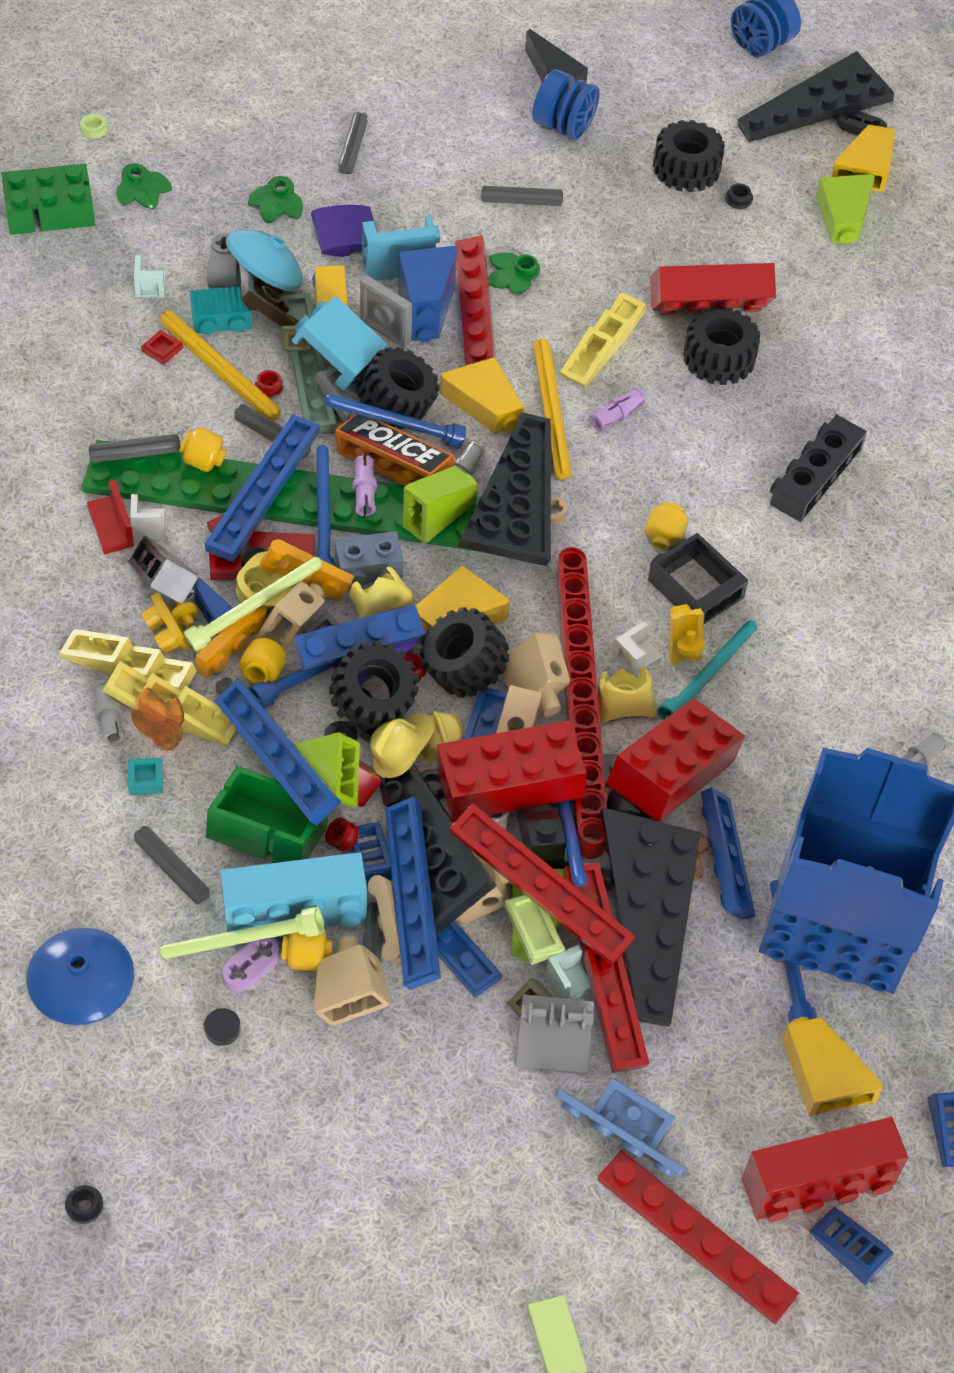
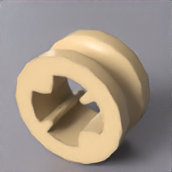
M551 496V507L558 508L556 514L551 513V525H556L566 519L568 505L563 498Z

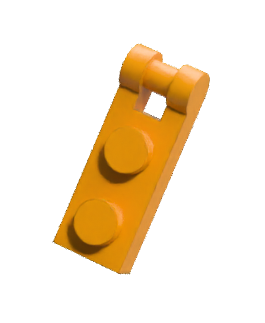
M274 540L268 548V553L261 559L260 567L266 573L277 572L285 576L315 556L282 540ZM322 560V567L300 582H304L308 586L311 583H315L324 590L325 597L340 602L350 587L354 576Z
M260 606L228 626L208 643V646L204 647L196 655L197 673L208 679L214 672L220 673L228 664L229 658L236 651L242 652L248 646L250 638L254 634L259 633L266 621V606Z

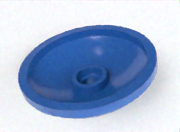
M93 928L66 930L45 941L33 955L27 969V989L34 1005L48 1018L68 1025L91 1024L110 1016L126 1001L134 982L133 961L129 951L122 942L107 932ZM75 963H84L81 968L72 967Z

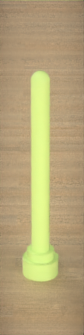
M318 557L310 559L203 627L201 624L196 627L193 625L183 632L184 636L195 653L198 654L212 641L211 637L322 567V560Z
M317 906L302 909L300 914H296V917L293 919L166 944L160 948L159 953L162 958L168 959L296 932L300 935L305 934L307 937L318 936L324 933L323 916Z

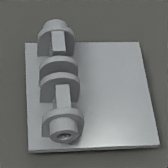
M523 994L516 1067L587 1074L594 1019V1002Z

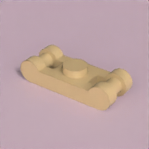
M375 875L369 880L367 887L369 893L376 896L380 913L378 924L385 935L386 943L383 946L382 955L387 961L401 966L393 882L383 876Z

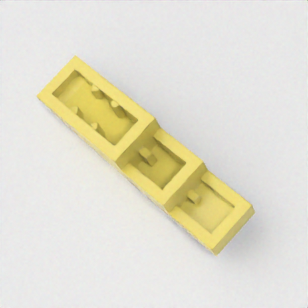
M621 292L611 309H605L594 328L589 327L560 371V375L586 387L633 331L647 310L646 303Z
M77 629L73 630L59 653L66 660L108 675L112 674L117 664L121 661L147 678L153 673L179 690H182L184 686H189L197 671L192 662L164 658L161 650L133 646L128 637Z
M121 661L115 667L102 692L132 709L167 726L226 747L236 731L235 726L219 706L187 686L179 690L153 673L147 678Z

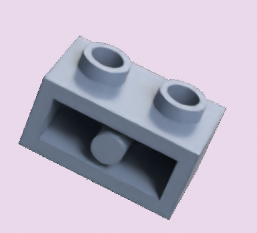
M397 531L335 539L337 568L354 576L351 587L356 581L361 586L365 583L375 582L378 577L382 578L385 573H390L387 567L394 568L400 578H403L404 561Z

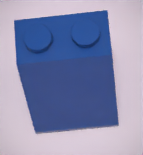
M456 246L399 252L398 293L401 297L412 303L411 341L428 342L440 336L455 291Z

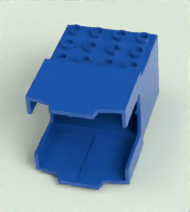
M823 747L781 866L758 952L766 954L774 960L789 961L801 965L810 971H821L834 975L842 981H853L869 986L878 992L894 994L913 952H917L938 908L944 880L938 878L932 893L931 890L940 853L954 825V785L929 776L927 765L870 748H866L860 755Z

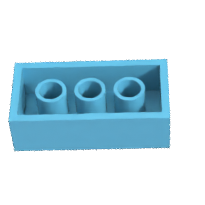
M361 852L220 870L227 932L293 919L296 917V914L301 913L302 909L316 906L319 907L322 913L324 929L326 926L333 925L352 928L366 920L367 886Z

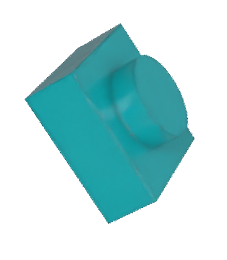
M162 758L128 759L129 795L163 793Z

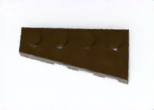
M240 264L241 293L244 304L253 311H260L281 327L294 326L296 324L294 317L287 315L290 307L285 300L281 301L280 298L283 290L259 279Z

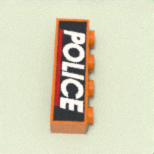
M354 414L335 430L338 454L352 461L363 455L364 466L366 465V456H370L374 460L373 470L405 486L455 466L453 454L375 419Z

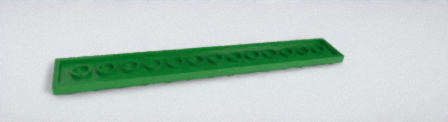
M96 440L95 444L107 443L109 441ZM181 452L96 463L90 460L82 483V492L111 496L109 481L115 480L121 497L125 499H131V494H138L139 501L225 513L258 464L224 459L220 467L214 465L211 471L204 472L186 464L182 459L183 453ZM295 469L262 519L317 527V472ZM329 474L331 530L365 535L397 531L399 540L423 543L403 527L404 485L377 481V490L374 493L376 511L374 514L366 516V506H363L364 514L361 516L356 512V493L353 491V480L355 478ZM477 496L474 505L426 544L470 550L457 547L481 497Z

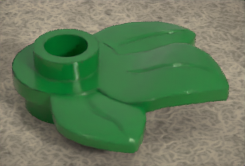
M131 163L122 170V181L117 186L116 195L122 206L136 200L146 208L155 209L158 204L159 193L172 191V186L169 180L161 173L148 171L141 164Z
M276 176L267 185L257 187L251 192L248 200L249 206L260 207V214L265 223L274 222L283 213L297 220L301 217L303 211L301 197L294 192L292 180L285 176ZM277 187H285L282 190L276 189Z
M505 252L489 256L490 262L497 269L488 277L491 287L499 289L509 287L513 294H518L528 290L531 287V280L539 276L540 265L537 259L531 255L517 256L513 253Z

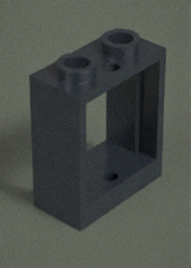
M698 532L688 539H681L673 549L665 554H658L650 563L648 581L674 606L687 604L691 610L701 608L704 613V624L743 599L748 584V579ZM692 559L721 584L699 600H696L670 575Z

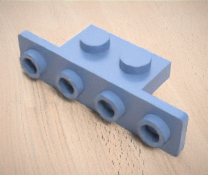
M615 1078L611 1079L595 1108H592L566 1090L559 1089L556 1096L563 1100L561 1107L578 1118L583 1113L593 1119L592 1127L609 1138L613 1133L625 1140L622 1146L641 1158L646 1153L657 1160L654 1167L673 1178L675 1173L683 1176L688 1171L687 1167L658 1150V1147L676 1119L674 1115Z

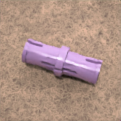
M634 387L625 395L611 399L606 407L590 415L591 425L600 432L617 420H624L628 417V413L646 403L644 392L639 387Z
M362 455L354 460L355 479L353 480V491L356 493L357 514L363 516V506H366V516H370L376 511L374 493L377 490V481L374 478L373 458L366 456V465L364 466Z

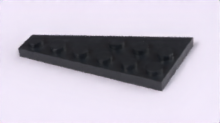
M856 51L738 118V127L745 138L752 142L838 117L839 113H844L845 115V112L861 111L892 102L894 100V91Z
M522 412L457 547L542 566L548 565L551 559V419Z
M413 763L409 770L395 778L379 776L382 780L380 790L383 804L386 807L411 797H415L420 801L437 936L495 888L497 884L478 856L450 833V827L454 824V821Z
M602 807L599 814L601 824L604 826L606 838L604 844L606 853L609 856L611 868L610 881L617 922L636 936L632 944L623 953V956L626 958L628 980L638 1020L669 1027L672 1023L701 832Z

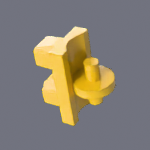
M159 592L150 596L154 605L141 613V616L152 631L164 624L167 625L166 629L154 636L160 649L165 654L179 646L184 651L191 649V645L183 634L185 630L182 626L185 625L189 629L195 625L194 619L198 616L199 612L196 605L192 602L181 604L175 601L173 603L175 608L172 609L171 605L164 601Z
M687 604L670 608L669 659L671 665H677L684 659L688 661L702 660L705 641L703 639L704 613L701 608L691 610Z

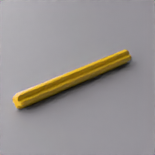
M167 310L161 314V324L256 411L272 421L281 416V408L177 314L172 310Z
M540 338V340L534 341L533 350L544 417L551 419V461L553 474L559 480H564L565 478H570L572 472L550 343L545 338Z

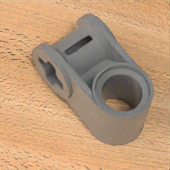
M218 234L211 241L210 260L207 266L208 287H237L238 261L227 247L226 239L229 234Z

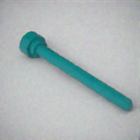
M748 620L677 697L667 698L657 708L658 716L665 720L667 716L669 717L691 701L757 629L756 622Z

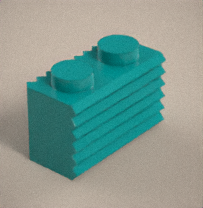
M227 286L225 289L223 287L219 289L215 287L214 289H197L196 291L192 289L190 291L193 330L196 333L213 334L216 331L231 330L241 332L244 329H252L251 309L243 302L241 286H232L231 288Z

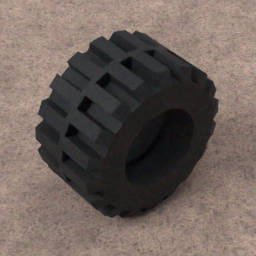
M680 120L678 123L672 122L668 124V127H663L657 136L653 160V171L655 175L658 174V180L660 182L666 180L667 187L677 186L676 190L681 192L682 188H688V192H694V188L702 191L705 190V185L709 188L713 186L714 181L717 182L719 179L725 150V143L722 141L721 134L716 133V129L713 127H707L706 123H697L695 120H690L689 122Z
M714 307L710 311H701L700 315H695L692 318V322H689L683 352L685 365L689 364L688 370L691 373L697 371L696 377L700 380L704 377L708 378L707 383L714 384V380H718L720 385H726L727 380H730L732 384L738 383L739 377L744 380L748 377V372L752 373L760 344V331H757L758 326L755 322H751V318L748 315L743 316L741 311H731L727 307H723V309Z
M386 347L385 350L381 349L373 356L357 382V396L361 398L360 403L422 420L439 395L440 385L437 383L438 377L432 373L433 368L430 364H426L424 362L425 359L421 356L414 355V352L410 350L404 351L401 347H396L395 350L392 347Z
M466 607L459 608L458 612H454V610L447 612V616L444 618L441 616L435 620L437 623L433 627L430 626L426 631L428 635L422 638L421 644L424 647L420 649L422 666L447 693L451 695L455 693L457 697L463 698L466 694L470 697L476 696L479 690L482 692L487 691L491 683L495 685L499 680L498 675L500 673L504 674L506 670L504 663L509 662L510 655L507 653L509 644L488 616L483 612L480 613L478 609L471 608L468 611ZM471 647L463 656L459 657L466 649Z
M374 641L370 647L368 642L360 644L358 649L356 647L350 649L347 655L343 657L331 677L332 683L329 686V694H334L330 700L332 707H339L336 714L340 719L344 716L349 719L346 723L347 725L353 727L354 724L360 725L359 730L364 732L369 727H372V731L375 732L383 723H388L397 718L402 719L415 701L414 698L418 694L419 687L415 686L419 680L418 673L411 672L415 666L412 660L409 662L405 661L404 658L407 654L402 650L398 654L394 651L395 646L392 644L382 647L381 641ZM371 674L379 677L389 690V698L377 700L366 695L359 686L358 676Z

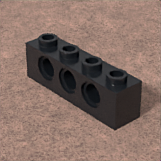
M837 414L829 424L823 423L814 441L809 440L804 446L801 457L798 460L794 458L788 465L783 478L778 477L773 482L770 488V493L772 494L770 505L795 520L802 522L862 450L867 431Z

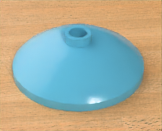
M248 229L235 230L228 235L226 244L229 251L253 275L279 289L295 291L300 288L303 283L302 270L294 254L286 246L282 238L274 234L269 235L262 231Z

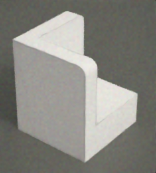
M131 494L130 520L133 539H142L144 535L150 539H164L165 508L140 509L138 494Z
M645 621L615 640L613 656L634 676L640 673L641 668H648L662 657L647 640L649 625Z

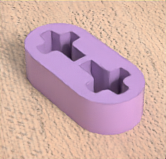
M272 937L249 942L229 959L222 969L223 983L226 988L232 992H244L278 963L280 958L279 943L276 939ZM258 948L263 950L270 948V957L262 955L254 961L258 957ZM248 966L244 971L245 979L241 980L237 977L232 980L233 970L239 973Z

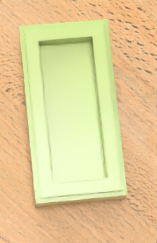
M525 894L505 900L504 907L531 965L548 960V958L565 950L548 913Z
M565 1295L528 1304L527 1310L546 1373H586L587 1366Z

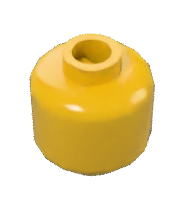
M197 427L194 431L188 430L179 452L183 453L182 459L186 464L201 471L209 472L214 465L221 466L227 450L222 448L224 440L220 435L203 427Z
M662 502L661 505L653 507L650 511L644 532L646 537L652 541V546L668 550L670 546L674 547L684 538L689 519L684 513V509L678 504Z
M254 639L248 644L239 662L240 671L246 680L252 684L260 681L265 683L270 681L273 683L279 678L287 661L286 653L282 646L272 639Z
M325 929L322 935L307 937L305 934L300 935L298 932L283 935L282 961H287V965L291 970L317 972L318 964L322 959L333 954V940L327 939Z

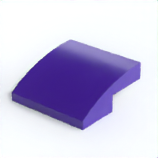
M335 205L318 208L311 212L321 254L344 257L349 256L351 250L362 251V222L374 221L370 206Z

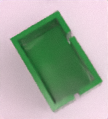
M86 163L1 172L10 235L36 232L33 209H38L41 232L95 226Z
M236 766L225 782L223 790L219 791L207 809L205 838L264 860L267 856H271L272 863L309 859L327 829L329 814L316 826L309 821L278 780Z

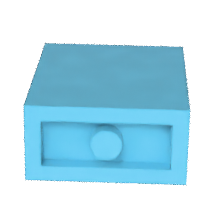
M431 215L425 216L424 228L377 233L374 221L362 222V263L365 274L376 281L398 278L399 252L438 248L436 243H440V231L438 225H433Z
M335 295L327 304L322 300L311 312L313 315L311 318L306 315L294 327L297 333L291 341L296 345L304 338L342 374L335 384L344 391L364 372L373 356L379 350H385L388 344Z

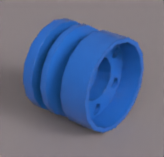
M748 0L735 8L730 21L732 33L737 44L744 49L747 48V51L752 52L750 54L756 58L762 57L775 50L778 46L791 41L799 34L801 28L800 12L794 0Z
M553 69L547 74L537 92L533 105L532 119L536 124L550 130L557 126V131L561 135H567L573 140H578L590 126L595 116L600 98V89L592 83L587 84L582 79L575 82L572 75L558 69Z

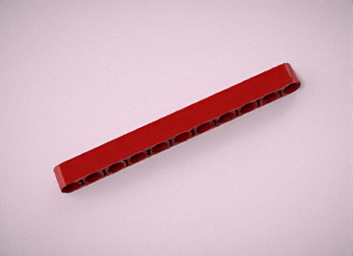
M568 547L559 553L556 573L561 650L570 678L569 685L564 688L566 721L569 720L580 751L587 772L586 780L592 781L591 783L586 782L584 798L573 799V819L581 856L587 859H595L602 856L605 852L604 840L606 838L599 812L602 807L607 808L588 568L585 553L579 548ZM586 808H590V809H593V810H595V811H592V812H591V811H587V810H585V809H586ZM592 837L597 839V841H591L586 838Z

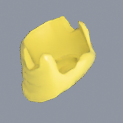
M387 567L390 573H385L382 578L378 577L372 586L364 590L357 581L352 584V588L349 591L356 607V612L359 614V619L415 604L412 592L407 588L394 568Z
M622 668L608 680V671L601 674L598 687L600 722L624 718L625 716L628 718L631 716L657 717L653 680L648 669L641 668L640 678Z

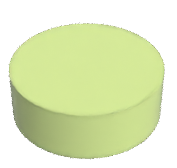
M98 114L87 115L80 121V131L88 138L102 137L108 131L107 120Z

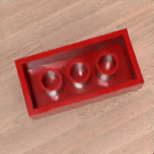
M775 263L659 266L650 276L652 310H659L660 315L677 314V310L688 309V314H700L701 311L714 307L718 309L727 307L731 311H733V308L744 307V312L762 311V307H767L776 298Z
M693 698L618 754L606 783L655 821L660 822L726 770L735 761L746 736L708 709L704 704Z
M569 720L437 744V770L448 809L454 822L458 820L472 803L485 814L493 815L585 797L587 772Z
M888 1117L752 1151L742 1176V1182L756 1220L767 1217L769 1222H775L786 1218L790 1211L802 1209L804 1213H810L821 1209L825 1202L837 1200L838 1204H845L856 1200L860 1193L872 1191L873 1195L887 1193L893 1189V1185H895L909 1156L893 1117Z

